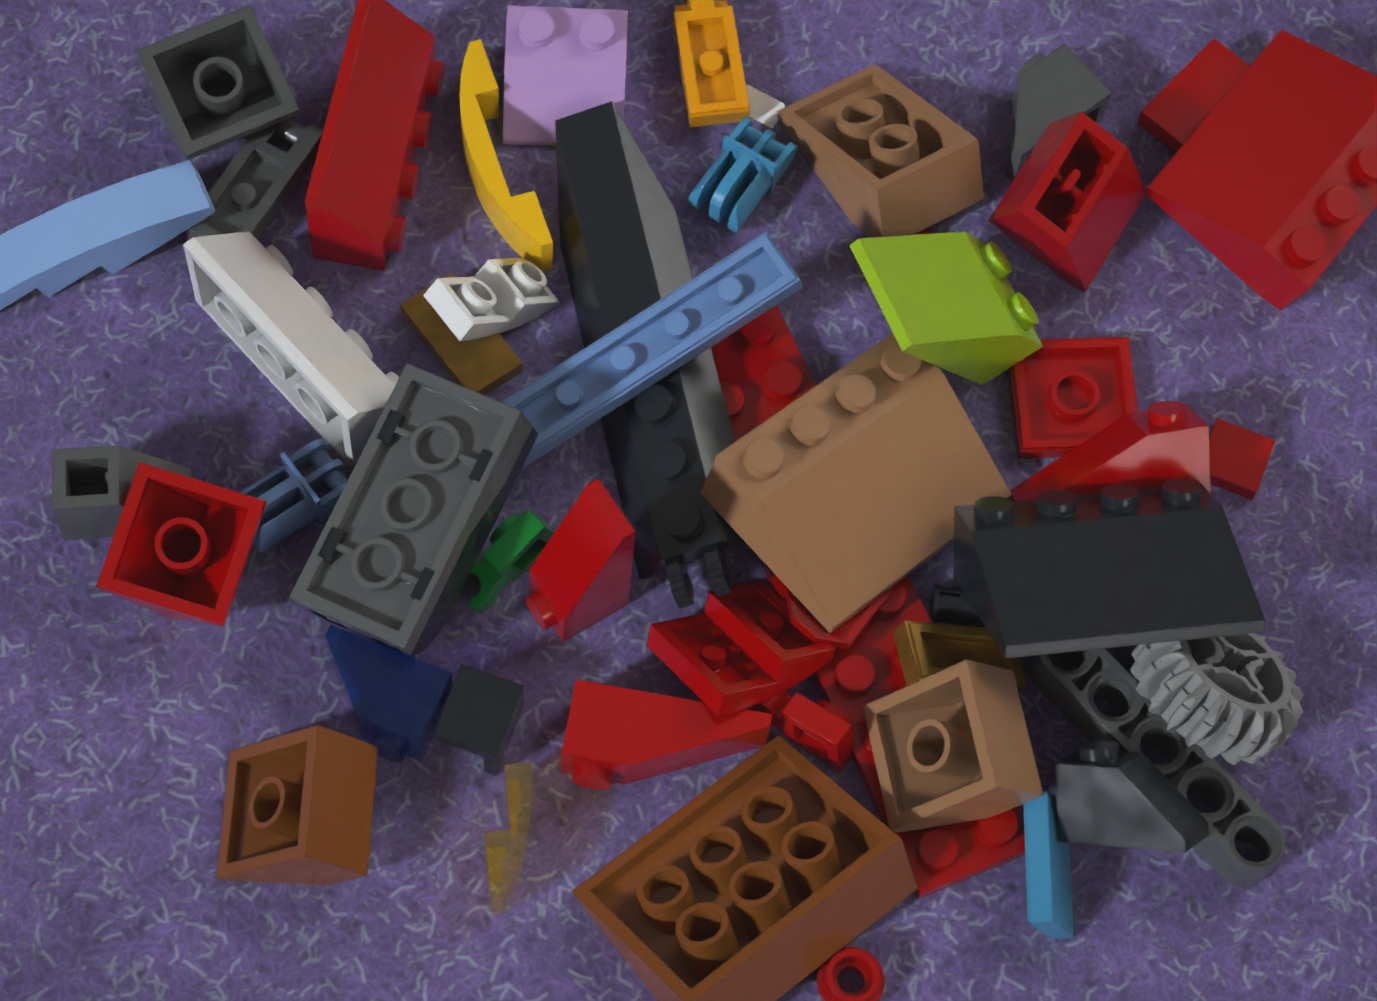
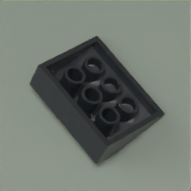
M1172 479L1165 481L1162 487L1136 489L1128 485H1109L1103 487L1100 493L1074 495L1067 491L1051 490L1040 493L1037 499L1012 501L1005 497L988 496L976 500L973 505L954 506L953 577L1005 658L1265 632V617L1224 509L1201 483L1188 479Z

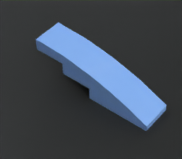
M189 159L128 178L69 201L1 234L0 310L36 288L50 297L100 266L112 275L116 274L216 212L196 165Z

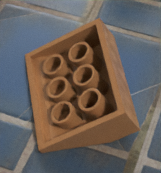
M893 333L718 453L700 493L829 633H832L954 541V506L973 505L976 500L982 497L1000 496L1009 499L1011 496L1009 488L944 373L937 366L902 352Z

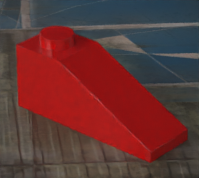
M1177 401L1153 403L1148 407V411L1124 415L1010 490V500L1037 499L1040 493L1051 490L1067 491L1074 495L1100 493L1103 487L1109 485H1128L1136 489L1162 487L1165 481L1172 479L1196 481L1201 483L1211 494L1209 425L1188 404L1185 405Z
M599 478L585 487L529 569V592L531 594L525 597L528 609L543 630L553 626L563 642L629 604L635 530Z
M576 679L561 752V773L572 775V782L581 787L605 790L611 787L612 782L626 785L763 747L766 744L772 714L743 709L718 717L702 701Z

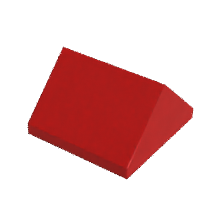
M139 462L96 587L172 618L225 627L266 506V501Z

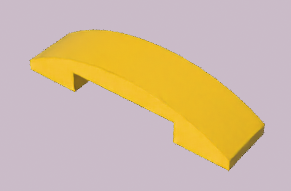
M482 40L471 41L464 57L460 79L461 138L470 180L487 216L506 242L522 258L535 264L542 272L552 270L553 241L535 191L511 197L485 124L487 120L499 118V88Z

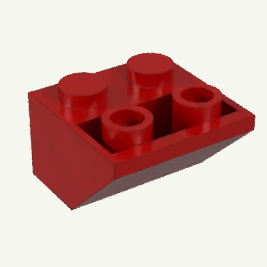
M1081 111L1048 125L988 221L1073 287L1084 292L1088 289L1146 196L1143 192L1145 188L1129 148Z

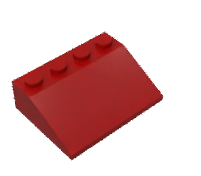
M1280 30L1143 192L1260 297L1279 310H1282L1312 287L1377 206V75L1284 30Z

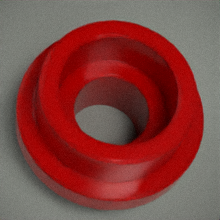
M847 946L820 965L817 972L816 985L822 1001H879L884 990L885 977L882 966L871 953L859 947ZM844 971L856 972L862 979V989L856 993L843 991L838 984V975Z

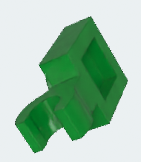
M528 509L521 516L514 514L505 519L490 537L492 545L482 554L485 560L476 562L468 577L469 579L477 576L481 583L480 591L469 601L468 605L478 612L490 608L495 603L501 589L510 580L515 581L533 565L555 530L543 518Z

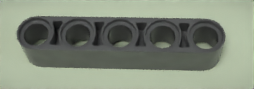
M1105 648L1064 652L1076 664V669L1074 670L1059 669L1052 664L1048 654L1032 656L1029 666L1032 681L1043 695L1088 741H1114L1119 744V751L1141 752V745L1156 746L1164 752L1168 764L1154 765L1187 800L1188 792L1202 793L1210 799L1215 813L1206 814L1199 812L1209 822V836L1195 845L1193 849L1224 880L1239 887H1249L1260 883L1266 878L1284 855L1286 845L1283 831L1277 822L1214 758L1207 757L1202 747L1196 744L1188 747L1185 738L1175 730L1167 731L1168 723L1160 715L1152 714L1148 711L1151 701L1136 691L1139 682ZM1105 698L1113 701L1120 708L1122 716L1114 718L1105 716L1098 711L1094 700ZM1242 839L1254 844L1261 854L1262 861L1254 863L1245 860L1237 852L1234 840Z

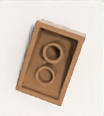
M876 64L777 111L779 123L795 145L798 146L802 155L848 219L869 237L914 235L984 199L978 139Z

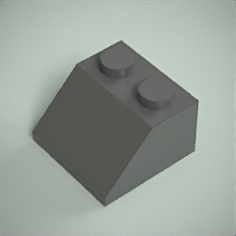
M250 5L136 50L142 77L168 133L186 160L300 114L298 104Z

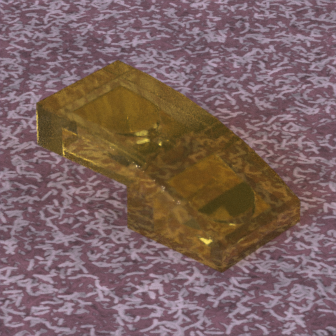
M531 762L504 764V784L509 829L484 832L491 914L506 912L523 873L532 822Z

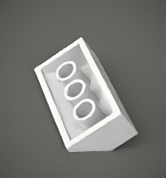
M249 231L192 237L183 244L196 302L353 470L400 377L391 371L385 375L371 361L373 359L372 352L363 338L353 329L344 332L331 318L333 316L332 310L323 296L311 286L306 290L300 286L292 277L293 270L289 262L275 246L269 245L265 248Z

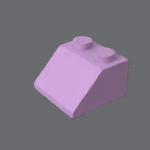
M507 5L503 144L556 146L555 120L610 101L613 102L624 121L628 10Z

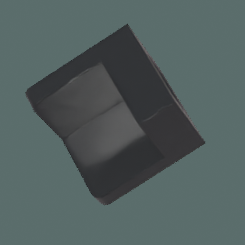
M461 664L435 728L436 740L482 756L484 759V772L497 776L524 706V685Z

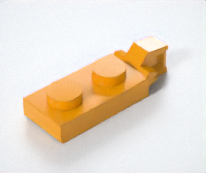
M686 0V5L674 6L673 26L690 128L740 122L744 117L749 118V101L732 5L728 6L727 0Z

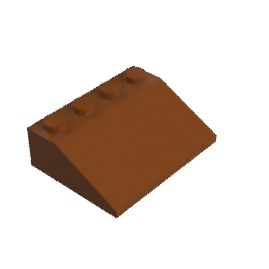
M777 735L573 889L572 893L658 1001H776L918 888L902 839L782 737Z

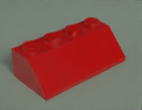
M385 0L357 1L305 198L313 258L381 271L386 270L390 251L400 253L404 244L407 217L400 216L399 214L403 199L414 200L416 195L420 165L412 163L416 147L426 148L428 145L432 127V112H427L425 109L429 96H440L445 72V62L436 60L435 36Z

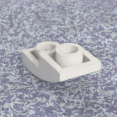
M525 258L488 259L475 276L437 278L423 295L459 341L488 337L519 327L535 320L560 303L546 286L547 279L544 273L535 264L525 260Z

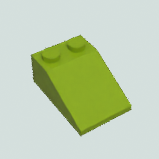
M967 232L859 238L849 245L902 352L982 385L1043 347L1033 328L1039 323L1036 312L1020 292L1015 293L1007 278V275L1012 272L1011 265L1003 251L993 241L985 243Z

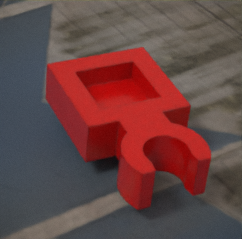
M784 691L766 701L747 708L748 710L771 713L770 726H776L783 730L786 738L838 772H841L852 756V748L854 747L852 725L849 724L848 717L838 707L828 701L819 699L814 703L798 692L792 697Z

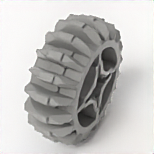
M1250 633L1137 645L1131 653L1135 662L1130 671L1139 680L1136 691L1151 701L1148 711L1152 714L1160 715L1168 723L1167 731H1177L1185 738L1188 747L1194 744L1202 747L1207 757L1211 759L1221 754L1230 764L1235 765L1243 760L1254 765L1261 757L1267 758L1274 750L1278 751L1291 737L1290 733L1297 726V720L1304 712L1300 705L1304 694L1294 684L1297 675L1292 669L1282 664L1284 657L1282 652L1273 651L1265 643L1266 636Z

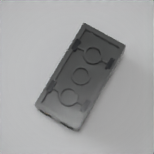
M407 363L289 597L310 613L337 627L362 635L402 656L415 659L417 654H420L431 644L450 615L538 436L535 428L521 410Z

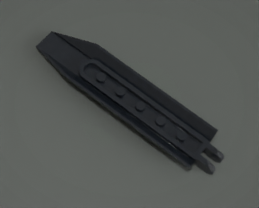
M612 101L555 120L560 248L584 348L694 278L677 211ZM711 347L601 418L623 513L635 530L633 555L639 579L649 578L665 564L671 592L676 605L680 609L694 604V588L689 577L686 562L704 557L709 584L719 597L733 591L724 550L728 549L727 545H747L700 494L716 455L736 442Z

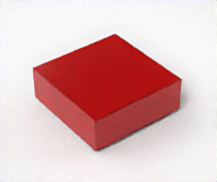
M1217 418L1209 435L1210 484L1253 500L1276 440Z

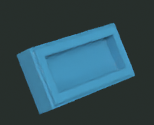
M1047 790L1042 791L1043 796L1023 804L1028 922L1048 938H1074L1070 843L1058 842L1056 798Z

